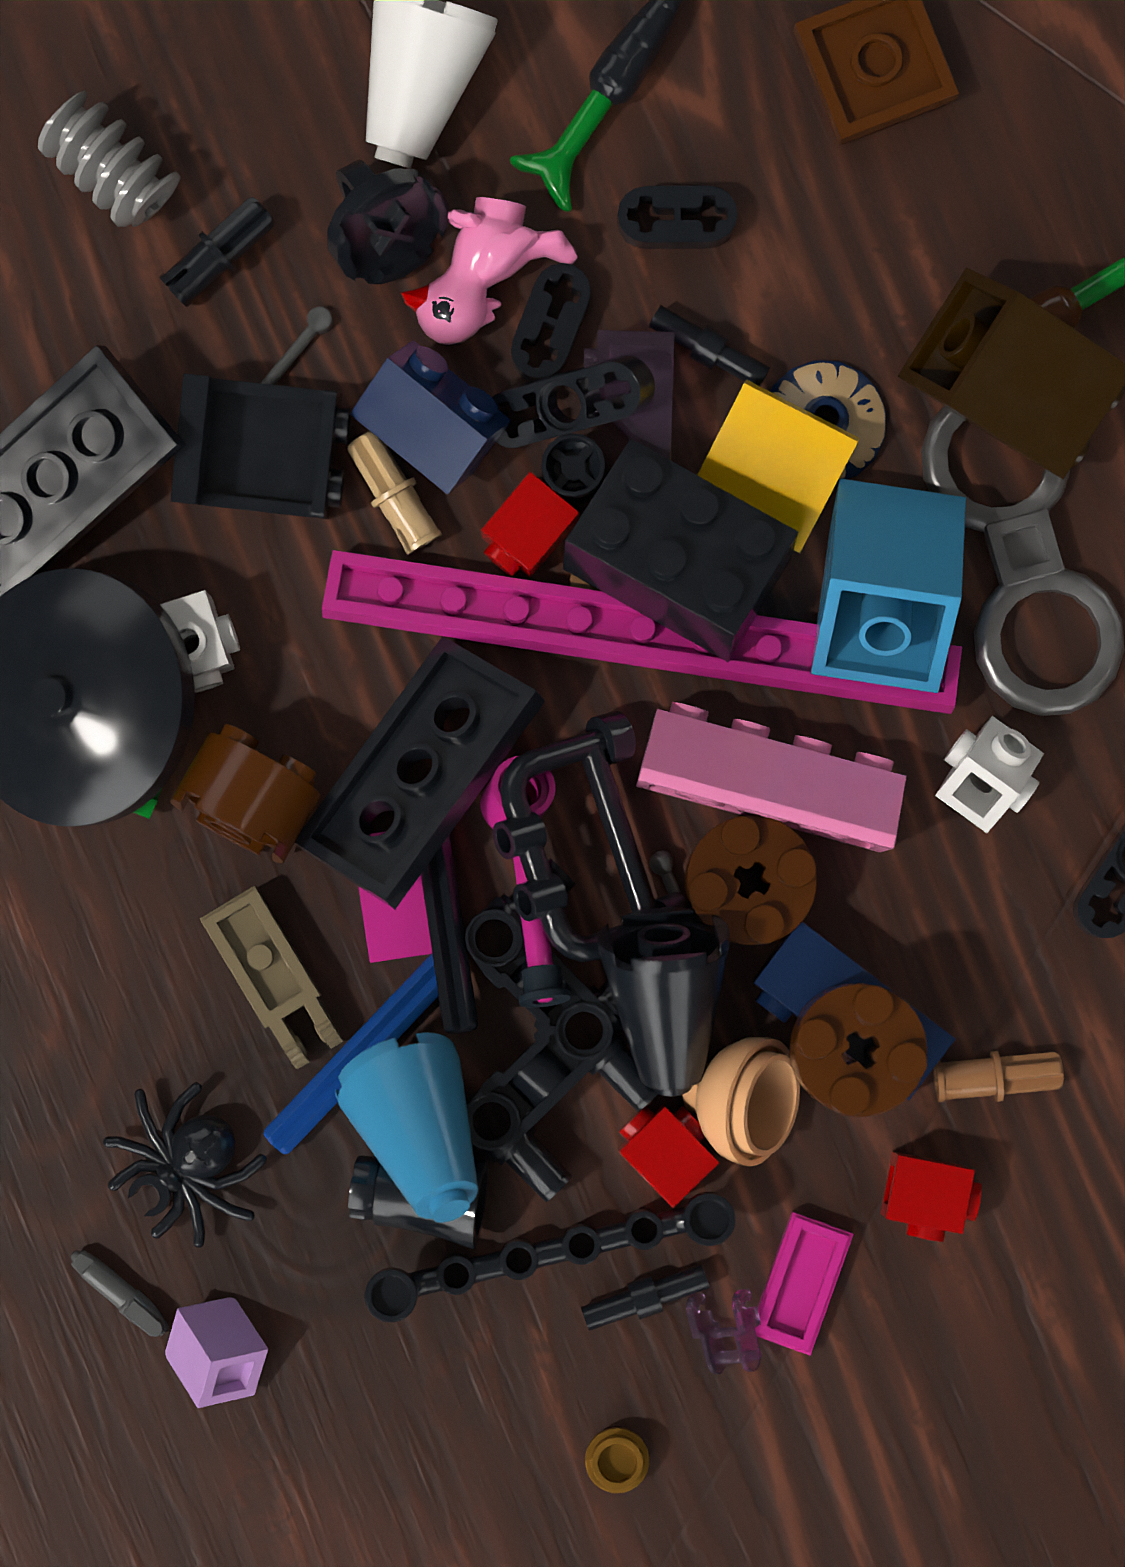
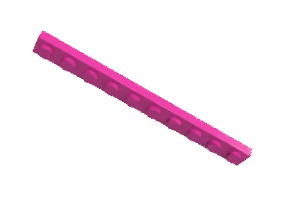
M332 550L322 605V617L327 619L952 714L955 708L962 646L950 645L938 693L811 674L817 624L757 615L729 662H726L602 591Z

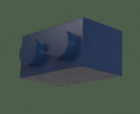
M414 340L386 359L350 412L351 416L447 495L473 475L511 422L506 415L498 410L496 402L489 394L479 388L470 387L448 369L447 362L439 353L428 347L420 346Z

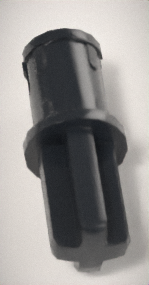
M253 197L248 198L211 233L206 235L202 231L198 234L202 240L166 273L161 274L159 278L187 308L201 292L227 269L231 273L236 270L233 263L274 227L275 221L272 215L257 199Z

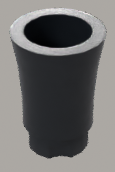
M359 1155L355 1161L348 1200L350 1218L373 1220V1224L377 1226L404 1229L439 1237L476 1249L485 1213L489 1161L488 1159L474 1160L478 1193L470 1203L468 1211L455 1220L436 1222L433 1219L422 1218L416 1214L376 1157Z

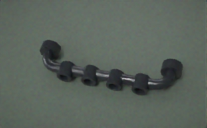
M701 1192L693 1196L686 1203L685 1207L659 1213L648 1208H639L632 1211L626 1218V1221L597 1228L586 1223H577L570 1226L563 1236L534 1243L525 1238H514L508 1241L501 1251L471 1258L464 1253H452L447 1255L438 1266L410 1273L395 1267L384 1268L375 1273L368 1282L365 1289V1303L369 1312L375 1318L383 1322L393 1323L409 1316L420 1296L441 1291L452 1295H461L469 1291L474 1283L508 1276L515 1280H524L529 1278L537 1268L571 1261L577 1265H586L593 1262L599 1253L633 1246L640 1250H649L657 1246L662 1238L687 1233L694 1242L703 1246H716L726 1241L732 1234L736 1221L735 1213L731 1204L722 1195L715 1192ZM640 1218H649L656 1224L654 1235L647 1240L637 1239L631 1231L634 1222ZM577 1233H586L594 1240V1246L589 1253L579 1255L571 1250L569 1246L570 1239ZM514 1248H524L530 1253L532 1261L527 1268L517 1270L509 1265L507 1261L508 1253ZM452 1263L463 1264L469 1272L468 1280L458 1285L449 1282L445 1276L446 1267Z

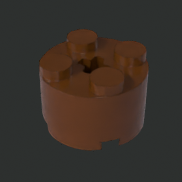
M225 724L220 734H207L170 802L183 812L189 801L194 805V808L201 811L196 819L197 823L256 855H260L265 845L274 848L272 861L283 864L321 796L319 791L313 787L315 784L313 779L316 772L287 755H282L279 762L272 760L256 749L259 744L257 739L237 727Z
M748 815L735 817L711 829L699 840L692 850L685 870L686 896L692 909L695 910L697 920L712 925V915L721 918L729 927L730 942L735 944L760 945L786 936L804 920L812 906L816 893V863L805 842L787 825L764 816ZM753 864H756L762 869L759 879L766 884V888L763 893L754 891L744 898L737 893L741 883L733 877L734 872L737 868L748 870Z
M840 984L821 991L801 1009L791 1034L790 1061L798 1082L813 1099L845 1116L869 1117L894 1109L912 1094L927 1068V1041L918 1016L909 1004L895 993L869 984ZM850 1033H854L862 1039L871 1038L873 1045L866 1051L869 1060L864 1065L852 1059L843 1060L842 1054L850 1048L849 1042L846 1039Z

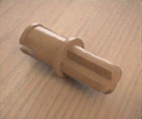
M990 1051V1058L951 1062L939 1061L933 1068L938 1102L994 1096L995 1101L1000 1102L1003 1101L1006 1094L1058 1090L1063 1087L1064 1081L1063 1063L1060 1055L1056 1052L1000 1057L998 1051Z

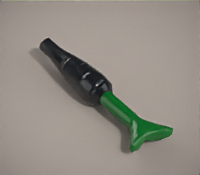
M649 0L612 40L596 61L589 74L591 92L553 147L538 153L510 157V163L519 171L541 176L550 196L563 211L571 212L572 210L570 180L576 156L587 143L610 107L628 102L637 92L665 42L684 0Z

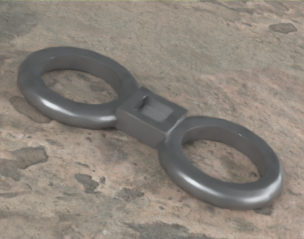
M943 406L929 423L921 448L923 480L930 492L966 497L965 527L984 533L999 583L997 588L982 604L974 629L976 662L989 687L1012 707L1039 716L1071 714L1096 701L1114 681L1125 650L1122 619L1109 594L1087 575L1066 569L1063 565L1049 517V511L1063 496L1071 469L1064 480L1044 469L1039 486L1027 499L1013 506L992 508L973 502L957 488L948 467L947 451L952 435L965 419ZM1055 592L1073 598L1088 611L1096 627L1098 649L1093 665L1079 682L1065 689L1043 690L1026 684L1011 672L1002 655L1000 633L1005 617L1018 601L1033 593Z

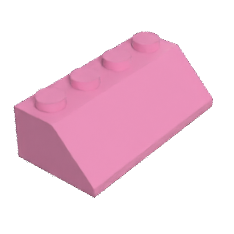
M672 702L669 712L657 709L636 787L743 816L768 817L787 825L791 829L876 852L893 849L906 781L905 775L891 772L894 761L862 752L856 753L854 762L830 755L831 744L795 735L793 745L768 739L769 727L741 719H733L731 729L706 722L709 714L708 711L682 703Z

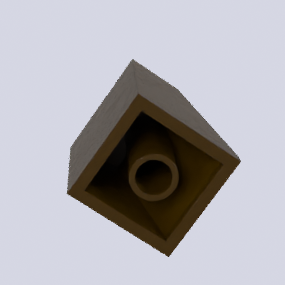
M967 267L897 376L1064 480L1071 467H1074L1083 459L1088 451L1091 436L1106 413L1118 405L1125 392L1124 362L1020 292Z

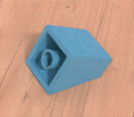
M839 478L829 529L811 674L933 693L939 692L962 595L966 497Z

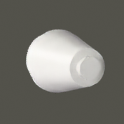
M374 0L366 142L378 145L374 158L410 169L414 156L427 160L494 38L498 19L448 1Z

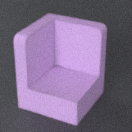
M228 1297L177 1308L165 1355L197 1408H202L255 1395L268 1348L237 1300Z

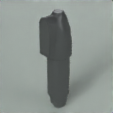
M84 1249L72 1252L71 1260L73 1262L71 1265L87 1283L115 1305L119 1312L130 1322L140 1327L149 1336H162L168 1330L169 1326L158 1308L139 1289L133 1288L102 1260Z

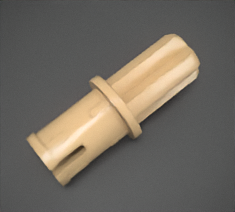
M371 431L353 440L348 445V452L376 498L371 504L373 508L380 507L396 532L406 554L409 555L441 536L442 533L427 513L413 488L417 484L414 477L406 479L387 445Z

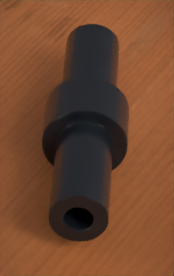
M662 305L659 306L649 324V328L690 350L689 358L710 370L716 365L744 382L748 380L761 386L771 368L727 343L730 338L728 335L710 325L702 329Z
M699 1264L654 1281L652 1276L649 1275L627 1283L629 1290L581 1306V1310L588 1330L591 1331L636 1314L642 1320L664 1312L662 1305L709 1289L710 1286L703 1266Z

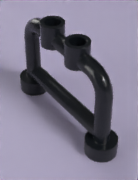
M611 711L592 717L586 724L585 733L529 750L513 759L503 773L500 787L502 806L506 819L496 822L493 827V840L497 851L507 860L519 856L527 879L526 882L517 884L513 891L514 903L519 915L528 922L540 918L543 930L551 945L564 957L579 962L601 959L598 948L599 932L589 936H582L577 934L568 922L564 910L568 903L567 891L560 877L551 871L544 850L547 842L546 828L540 816L531 811L526 795L527 783L536 775L582 761L632 912L664 907L692 909L688 899L678 892L654 898L610 765L631 759L636 749V739L632 725L620 711ZM622 924L609 928L610 933L622 928Z

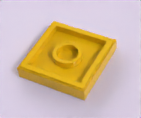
M746 380L697 476L798 531L794 551L800 553L860 438Z

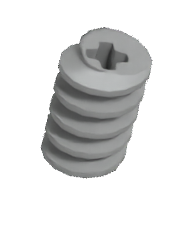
M83 90L66 101L44 125L38 139V149L45 157L54 158L57 156V168L64 175L75 174L74 184L81 192L93 191L92 201L99 209L112 208L110 218L118 227H126L131 224L132 227H137L149 220L161 209L173 194L181 176L175 171L161 180L157 179L155 176L163 162L162 157L156 154L141 163L137 158L145 144L144 140L139 136L122 145L119 141L127 127L126 123L119 119L104 128L101 123L109 110L108 106L104 102H100L86 110L83 108V105L87 100L88 93Z

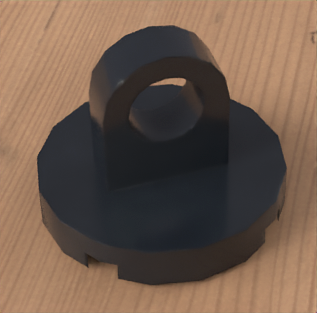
M360 159L337 170L336 178L344 200L336 208L327 229V249L345 276L356 281V278H363L368 284H385L405 277L424 264L434 252L430 244L436 238L437 233L443 238L449 221V205L435 182L429 176L416 169H392L375 175L369 166Z

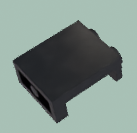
M183 373L177 435L184 442L185 446L175 454L170 502L329 520L330 507L341 508L345 471L334 469L337 443L348 444L351 406L341 405L342 393L336 390H315L216 379L210 376Z

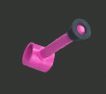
M518 756L509 758L501 763L482 792L480 808L485 821L491 828L494 827L496 822L506 819L502 806L500 787L503 773L512 760ZM550 771L532 777L527 783L526 792L531 799V811L537 813L540 818L549 808L555 796V781ZM519 856L515 857L513 862L516 884L526 882L527 879ZM521 917L528 968L522 971L525 994L519 997V1005L536 1008L553 1006L569 1001L571 999L570 990L563 989L561 968L559 965H553L551 943L543 930L540 918L528 922Z

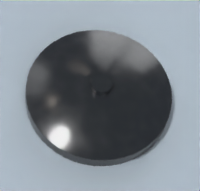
M57 569L46 571L21 581L0 597V799L17 812L33 820L50 825L73 827L112 822L144 806L163 788L176 770L187 746L193 723L195 708L193 672L187 649L176 625L162 606L145 590L133 582L107 572L87 569Z

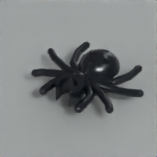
M198 1082L193 1083L175 1100L162 1127L164 1141L159 1136L149 1113L145 1091L137 1089L134 1093L137 1113L148 1140L155 1150L145 1144L124 1137H105L103 1140L105 1147L120 1148L149 1159L137 1160L121 1170L108 1182V1188L111 1191H116L140 1172H152L142 1175L132 1183L129 1188L128 1198L138 1193L143 1185H150L157 1189L160 1198L159 1203L144 1216H155L163 1212L171 1204L173 1198L172 1208L151 1230V1236L155 1239L162 1237L178 1220L185 1209L186 1201L194 1230L193 1244L197 1248L203 1247L205 1243V1227L196 1195L203 1202L231 1217L252 1221L255 1217L252 1210L232 1205L214 1195L205 1187L220 1190L247 1180L266 1163V1156L259 1154L243 1169L220 1178H214V1176L218 1175L229 1165L234 1156L235 1137L229 1124L213 1115H199L183 1123L174 1134V1128L185 1106L201 1092V1084Z

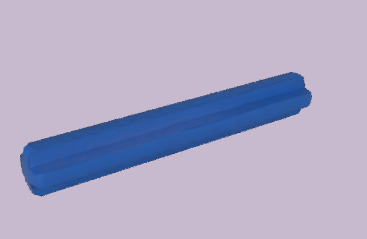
M432 954L427 957L265 1128L263 1133L265 1138L279 1152L283 1154L290 1153L337 1104L335 1089L340 1091L342 1087L338 1076L347 1063L373 1045L392 1038L397 1040L438 997Z

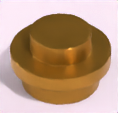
M623 1427L607 1428L596 1434L587 1447L585 1454L587 1473L592 1482L604 1491L610 1493L628 1492L637 1487L648 1472V1449L641 1437L635 1432Z

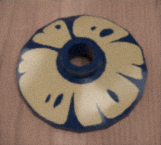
M814 360L790 369L773 385L770 392L812 414H815V412L822 408L832 410L837 416L836 426L860 438L839 478L849 480L857 477L875 460L886 435V410L878 389L861 371L839 361Z

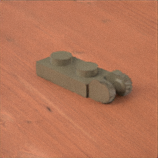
M257 886L251 887L200 918L201 923L265 1029L270 1027L296 1069L309 1063L307 1050L284 1018L301 1007H305L314 1022L317 1034L331 1049L343 1042L339 1030L318 998L322 994Z

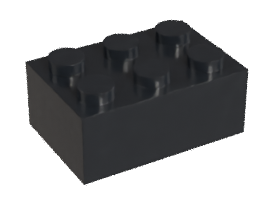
M630 439L566 539L563 570L729 662L790 562L798 531L635 440Z

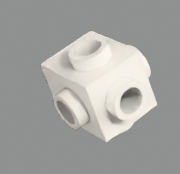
M205 590L160 604L176 625L184 644L192 638H199V646L196 651L188 654L193 672L195 693L223 684L221 673L235 669L230 653L240 651L238 638L229 614L218 617L213 599Z
M992 716L977 735L966 729L952 746L944 761L953 767L935 796L988 833L1008 808L1018 813L1030 799L1040 783L1031 775L1044 753L1029 743L1020 732L1010 729Z

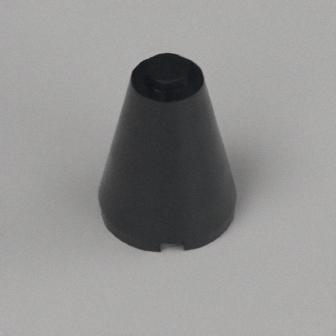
M664 907L635 911L622 916V928L610 933L607 924L598 934L599 954L640 1081L644 1085L653 1088L657 1094L663 1096L685 1094L703 1078L730 946V933L726 922L712 915V925L698 922L695 919V910Z

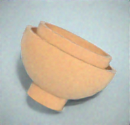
M747 1037L726 1046L709 1063H706L702 1080L692 1086L691 1090L682 1094L685 1108L689 1112L697 1114L705 1138L719 1155L740 1165L756 1166L776 1152L787 1139L798 1111L800 1083L791 1066L790 1051L781 1041L767 1037Z

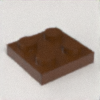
M853 0L798 21L794 25L793 31L839 145L957 100L959 95L958 89L922 0Z

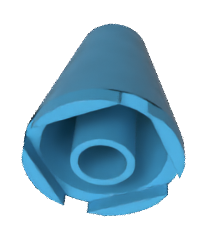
M415 1033L419 1043L400 1048L396 1038L382 1041L358 1054L342 1069L338 1076L342 1087L340 1091L335 1089V1096L339 1107L418 1216L433 1219L436 1222L455 1220L468 1211L470 1203L478 1193L459 1054L454 1043L449 1038L436 1033Z

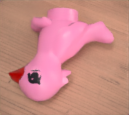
M477 197L474 213L457 209L448 211V222L461 230L455 241L451 265L444 275L428 285L401 292L405 304L416 312L419 325L428 337L441 344L461 343L475 335L481 327L495 320L492 310L499 308L501 302L494 298H486L487 288L510 278L533 259L547 257L559 263L572 265L578 259L576 249L560 230L534 231L523 226L525 205L506 200Z

